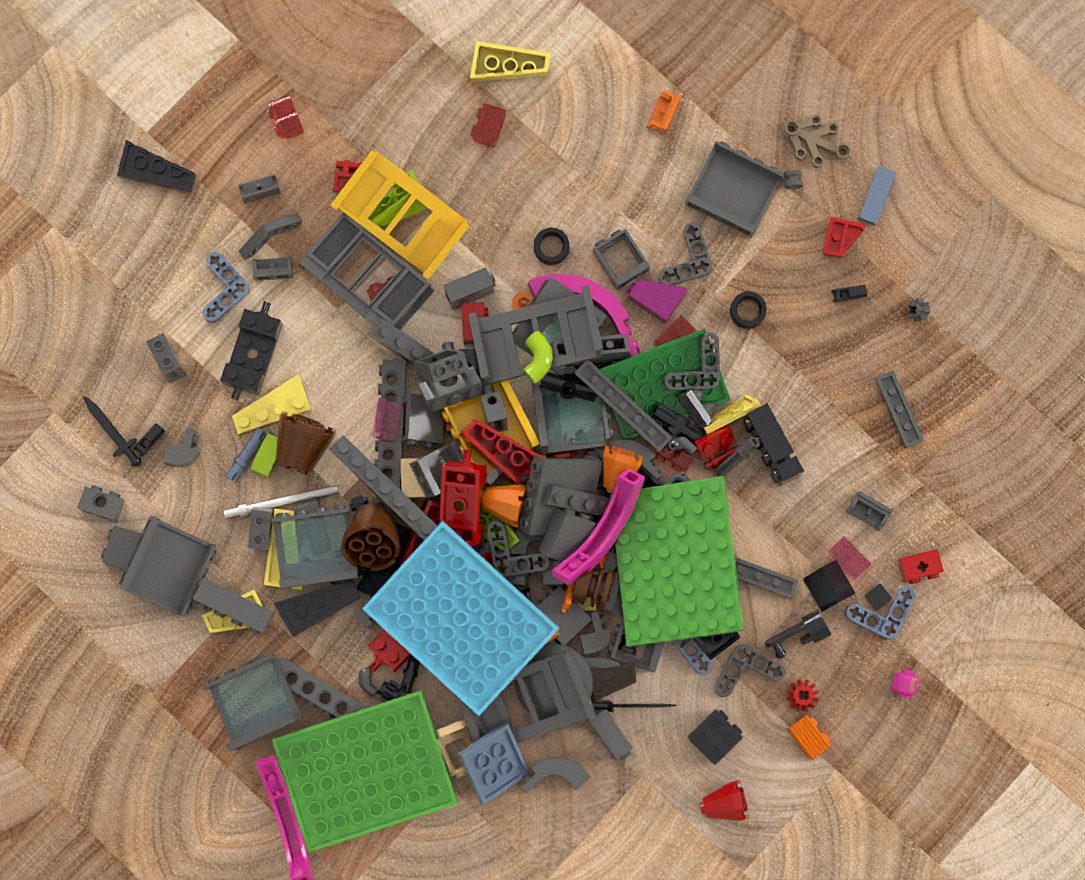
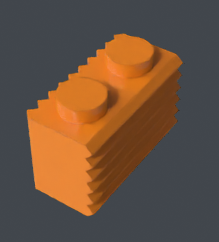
M804 715L787 728V731L809 760L812 761L830 747L828 742L831 740L824 731L820 733L817 729L818 723L812 716Z

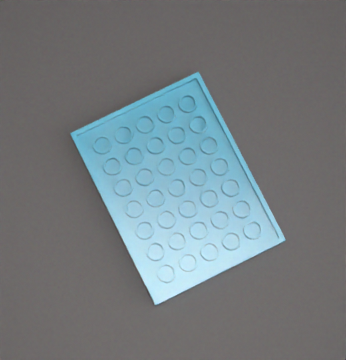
M443 521L363 607V610L478 716L559 629L555 623Z

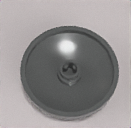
M558 643L545 644L527 663L530 664L571 649L591 697L593 691L592 671L586 659L575 649ZM542 670L523 677L539 719L542 720L559 714ZM516 679L515 689L519 701L521 702L523 707L530 713L524 696L522 694V691L520 689V686L518 684V681Z

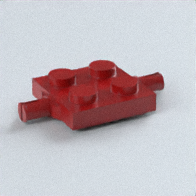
M384 628L367 645L377 658L369 666L374 672L382 664L389 666L396 672L412 656Z

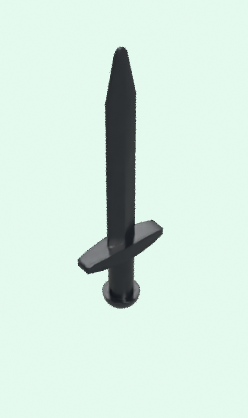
M84 396L83 399L91 414L119 447L113 453V457L125 453L132 462V466H140L141 458H138L131 450L137 439L134 438L126 442L101 409L88 397Z
M606 700V702H592L594 710H608L609 712H614V708L677 706L676 704L662 703L613 704L610 700Z

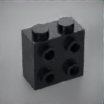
M716 709L687 736L713 765H716L743 738L740 735L742 733L741 729L735 724L732 726L727 721L729 717L722 710L718 712Z

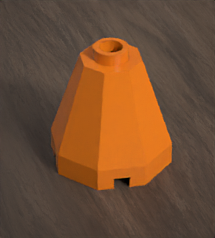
M605 445L603 451V487L607 488V492L614 493L618 476L630 468L637 472L643 460L641 455L638 454L636 458L634 457L635 452L612 446L610 450L609 445Z
M520 484L488 487L486 491H482L480 502L483 503L484 509L510 526L518 527L521 518L519 515L522 514L527 486Z

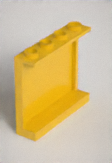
M509 381L491 384L493 385L494 392H500L507 415L508 430L499 433L508 436L513 441L531 450L538 448L540 443ZM482 395L444 407V411L441 412L445 422H450L452 426L450 432L454 439L458 438L461 444L459 448L462 456L463 450H471V462L487 465L486 472L495 469L459 436L460 432L474 419L486 424L481 406Z

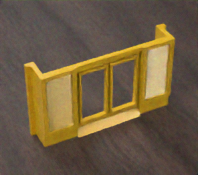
M372 150L331 204L334 209L337 210L339 208L422 271V276L426 279L432 276L470 226L465 218L379 152ZM396 183L411 194V197L384 231L368 217L392 185ZM417 199L433 212L405 247L389 234Z

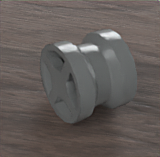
M789 170L783 173V177L786 179L785 189L791 190L803 187L801 170Z

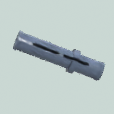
M256 428V431L239 456L234 458L233 465L225 474L227 478L236 482L243 469L248 467L247 463L267 435L264 431Z

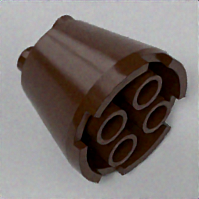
M282 411L279 418L275 459L280 467L286 469L293 467L297 469V472L308 475L309 472L313 471L333 441L336 430L332 427L326 429L325 425L314 419L295 413L292 416H288L287 412Z
M377 501L366 504L357 509L355 516L343 534L341 551L344 558L355 567L359 565L371 568V571L386 569L396 562L400 552L399 535L392 511L384 506L382 502Z

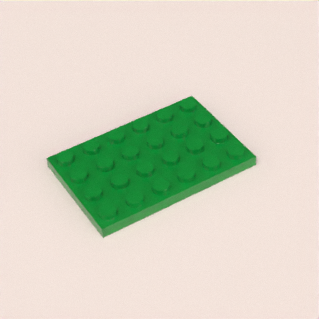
M700 329L601 367L599 370L649 416L654 406L660 403L674 413L677 412L686 418L690 415L677 396L681 392L691 389L671 390L664 385L663 379L668 372L701 371L700 341L702 335L707 333L706 329ZM705 340V343L709 344V350L705 349V352H713L710 340ZM708 355L705 358V363L709 366L713 365L715 357ZM721 371L718 386L703 389L701 404L715 402L717 406L731 400ZM700 374V385H703L702 381H708L709 384L715 381L711 374L709 378H702V374ZM681 375V379H675L674 376H671L668 383L674 386L675 382H681V386H684L682 381L683 375ZM689 375L686 381L688 385H694L697 379L695 375ZM611 407L623 440H629L641 435ZM654 420L660 427L663 426L662 424Z

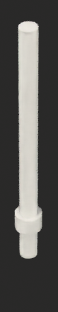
M336 485L256 504L238 505V508L225 510L224 516L225 518L238 515L242 517L251 513L254 507L273 508L315 497L327 496L338 493V488Z

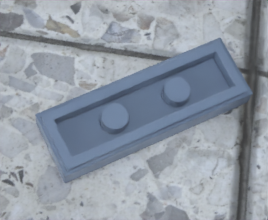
M878 166L858 219L873 225L877 224L894 180L895 172Z

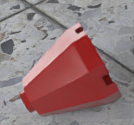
M741 781L729 782L703 797V802H700L702 814H706L707 818L742 821L749 819L748 815H744V811H748L743 787H738Z

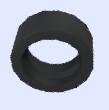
M549 227L541 230L534 240L536 257L546 265L561 263L569 253L567 235L558 228ZM556 236L561 240L563 249L559 255L548 257L542 253L540 244L545 237Z
M751 291L742 292L737 295L730 307L731 319L737 326L744 329H752L759 326L767 312L766 302L763 297ZM750 299L758 304L759 315L756 319L745 321L739 317L737 307L743 300Z

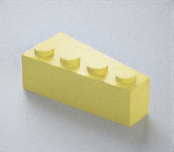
M476 41L470 80L471 82L548 76L551 54Z

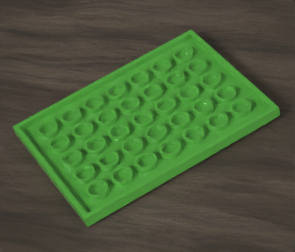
M719 476L641 489L634 509L615 541L627 647L744 631L725 477Z
M422 690L272 739L308 853L458 804Z

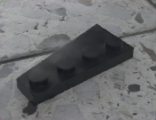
M126 140L117 176L119 178L192 193L196 174Z
M396 523L400 540V552L396 562L383 570L371 571V568H367L356 586L357 590L374 597L392 577L394 570H397L399 567L398 559L400 554L404 553L412 532L408 527Z
M347 581L301 596L278 601L274 605L294 637L361 597L353 583Z

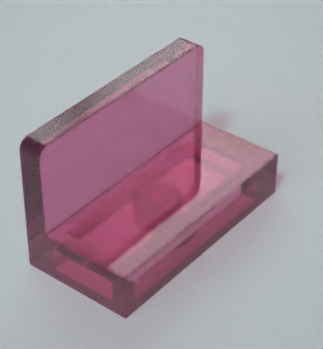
M378 398L373 438L394 442L397 440L402 411L401 403L388 402L385 398Z
M845 536L828 551L854 579L871 565L869 560Z

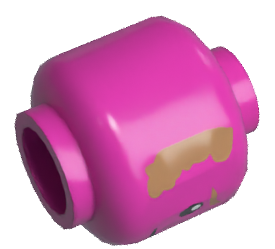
M903 669L902 672H896L892 683V690L896 692V696L910 699L911 696L917 693L919 678L914 675L912 670Z

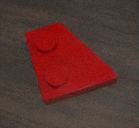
M830 217L822 255L841 259L865 230L866 224Z

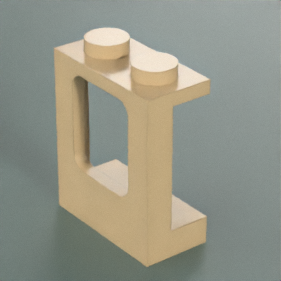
M463 719L435 731L450 777L456 775L459 778L467 773L464 767L459 769L453 767L445 748L446 744L461 739L467 748L474 743L466 720Z

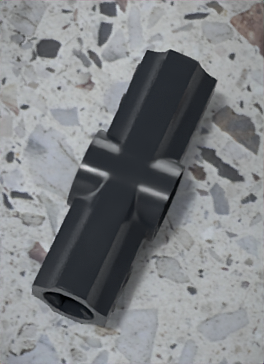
M547 372L538 387L559 392L560 396L565 399L577 397L595 402L597 394L585 382L577 380V377L573 374L561 376Z
M658 403L651 411V418L665 426L675 436L686 437L694 445V441L706 436L705 432L691 424L684 416L677 412L674 413L663 404Z

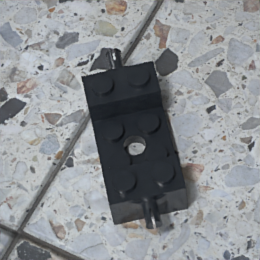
M263 301L260 312L247 309L243 311L238 326L240 331L230 361L225 364L220 379L223 385L234 388L231 397L233 400L239 401L241 391L260 395L283 326L280 319L268 315L271 305L269 302ZM251 349L258 351V355L254 359L247 356L248 351Z

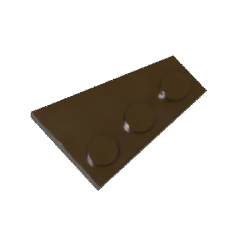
M635 662L622 663L619 666L609 668H591L593 691L590 698L594 702L636 683Z

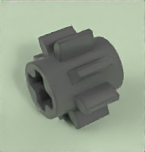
M923 298L909 301L910 304L907 307L908 318H914V322L927 320V316L931 312L928 305L929 302H923Z

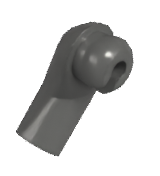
M686 437L672 438L668 444L671 450L685 449L690 455L698 449Z
M365 667L359 672V686L372 697L378 689L370 683L372 670L369 667Z

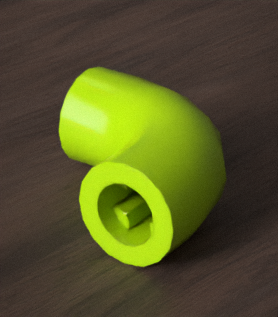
M539 331L531 334L525 342V345L532 351L534 358L523 371L534 384H537L547 374L553 360L552 347Z

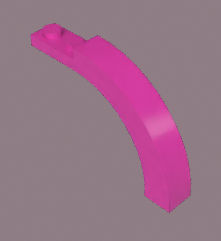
M569 274L545 275L528 281V286L534 297L545 279L549 277L554 278L575 294L583 293L581 286L589 285L593 304L609 317L618 334H627L630 348L628 356L630 357L640 352L637 342H633L630 337L632 335L628 324L624 325V323L629 321L626 310L615 296L601 285L589 279Z
M630 468L618 476L614 493L600 522L582 546L553 570V577L569 585L584 571L590 572L602 560L626 525L639 497L644 476Z
M272 755L257 760L256 766L274 810L283 839L290 880H314L310 856L307 852L291 798L276 757Z

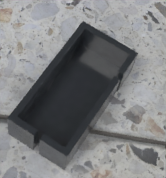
M768 403L747 413L743 426L747 433H751L754 438L758 439L760 446L756 450L760 449L763 455L761 457L765 467L769 466L773 482L782 486L800 477L804 469L797 456L790 458L789 455L794 453Z

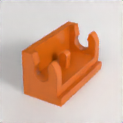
M665 90L663 93L661 92L646 127L665 135L680 103L681 96Z

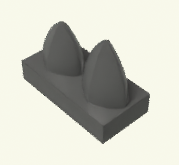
M691 389L681 392L677 397L698 427L709 425L713 421L711 417L715 411L716 403H700L703 389Z

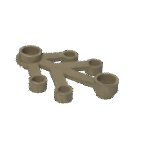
M813 115L810 119L801 122L795 120L786 121L782 126V133L785 137L792 140L796 151V159L803 160L807 154L806 150L802 148L799 137L806 140L813 158L812 165L816 168L821 167L824 162L816 145L835 153L836 157L840 160H845L849 157L851 148L848 144L841 143L835 145L820 138L827 134L835 135L839 130L837 123L832 122L826 127L806 132L802 129L809 126H820L822 118L819 115ZM813 119H818L819 123L815 124ZM830 126H834L836 131H831ZM788 128H794V132H789ZM844 150L846 155H840L839 151ZM802 151L804 156H799L797 152ZM820 159L821 163L816 164L814 160Z

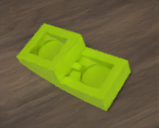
M267 433L251 466V471L264 477H269L276 464V436Z

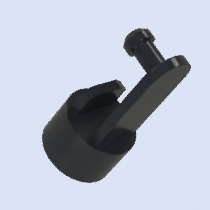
M818 609L802 617V622L765 641V646H773L776 657L782 659L786 656V651L782 649L780 642L805 629L809 633L800 637L802 645L811 641L817 643L831 636V631Z

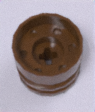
M594 568L590 572L584 571L577 577L571 602L584 605L587 597H590L591 607L594 608L597 599L601 600L599 609L603 610L611 595L614 584V571L609 570L607 578L602 577L604 568L600 569L598 575H594Z

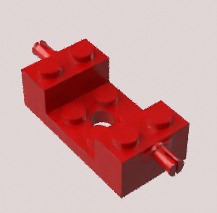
M463 450V461H448L442 466L439 524L443 521L468 545L477 546L483 541L484 522L479 521L481 488L486 485L487 465L471 462L472 451ZM459 500L464 503V510H459L456 507V501Z

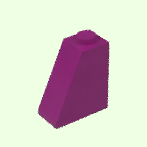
M639 280L636 284L633 282L627 292L629 293L628 299L666 324L688 289L680 286Z

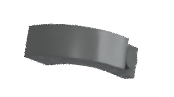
M631 440L610 442V450L612 446L635 452L634 457L636 458L638 454L643 457L641 464L658 480L660 479V469L655 463L651 464V461L656 456L646 446ZM599 448L596 450V453L603 462L604 448Z
M549 758L531 767L535 775L529 774L521 782L524 785L521 788L527 793L544 777L559 775L565 778L577 790L591 776L583 767L571 760Z

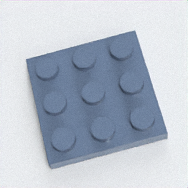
M505 722L457 753L479 802L483 805L530 774L510 726Z

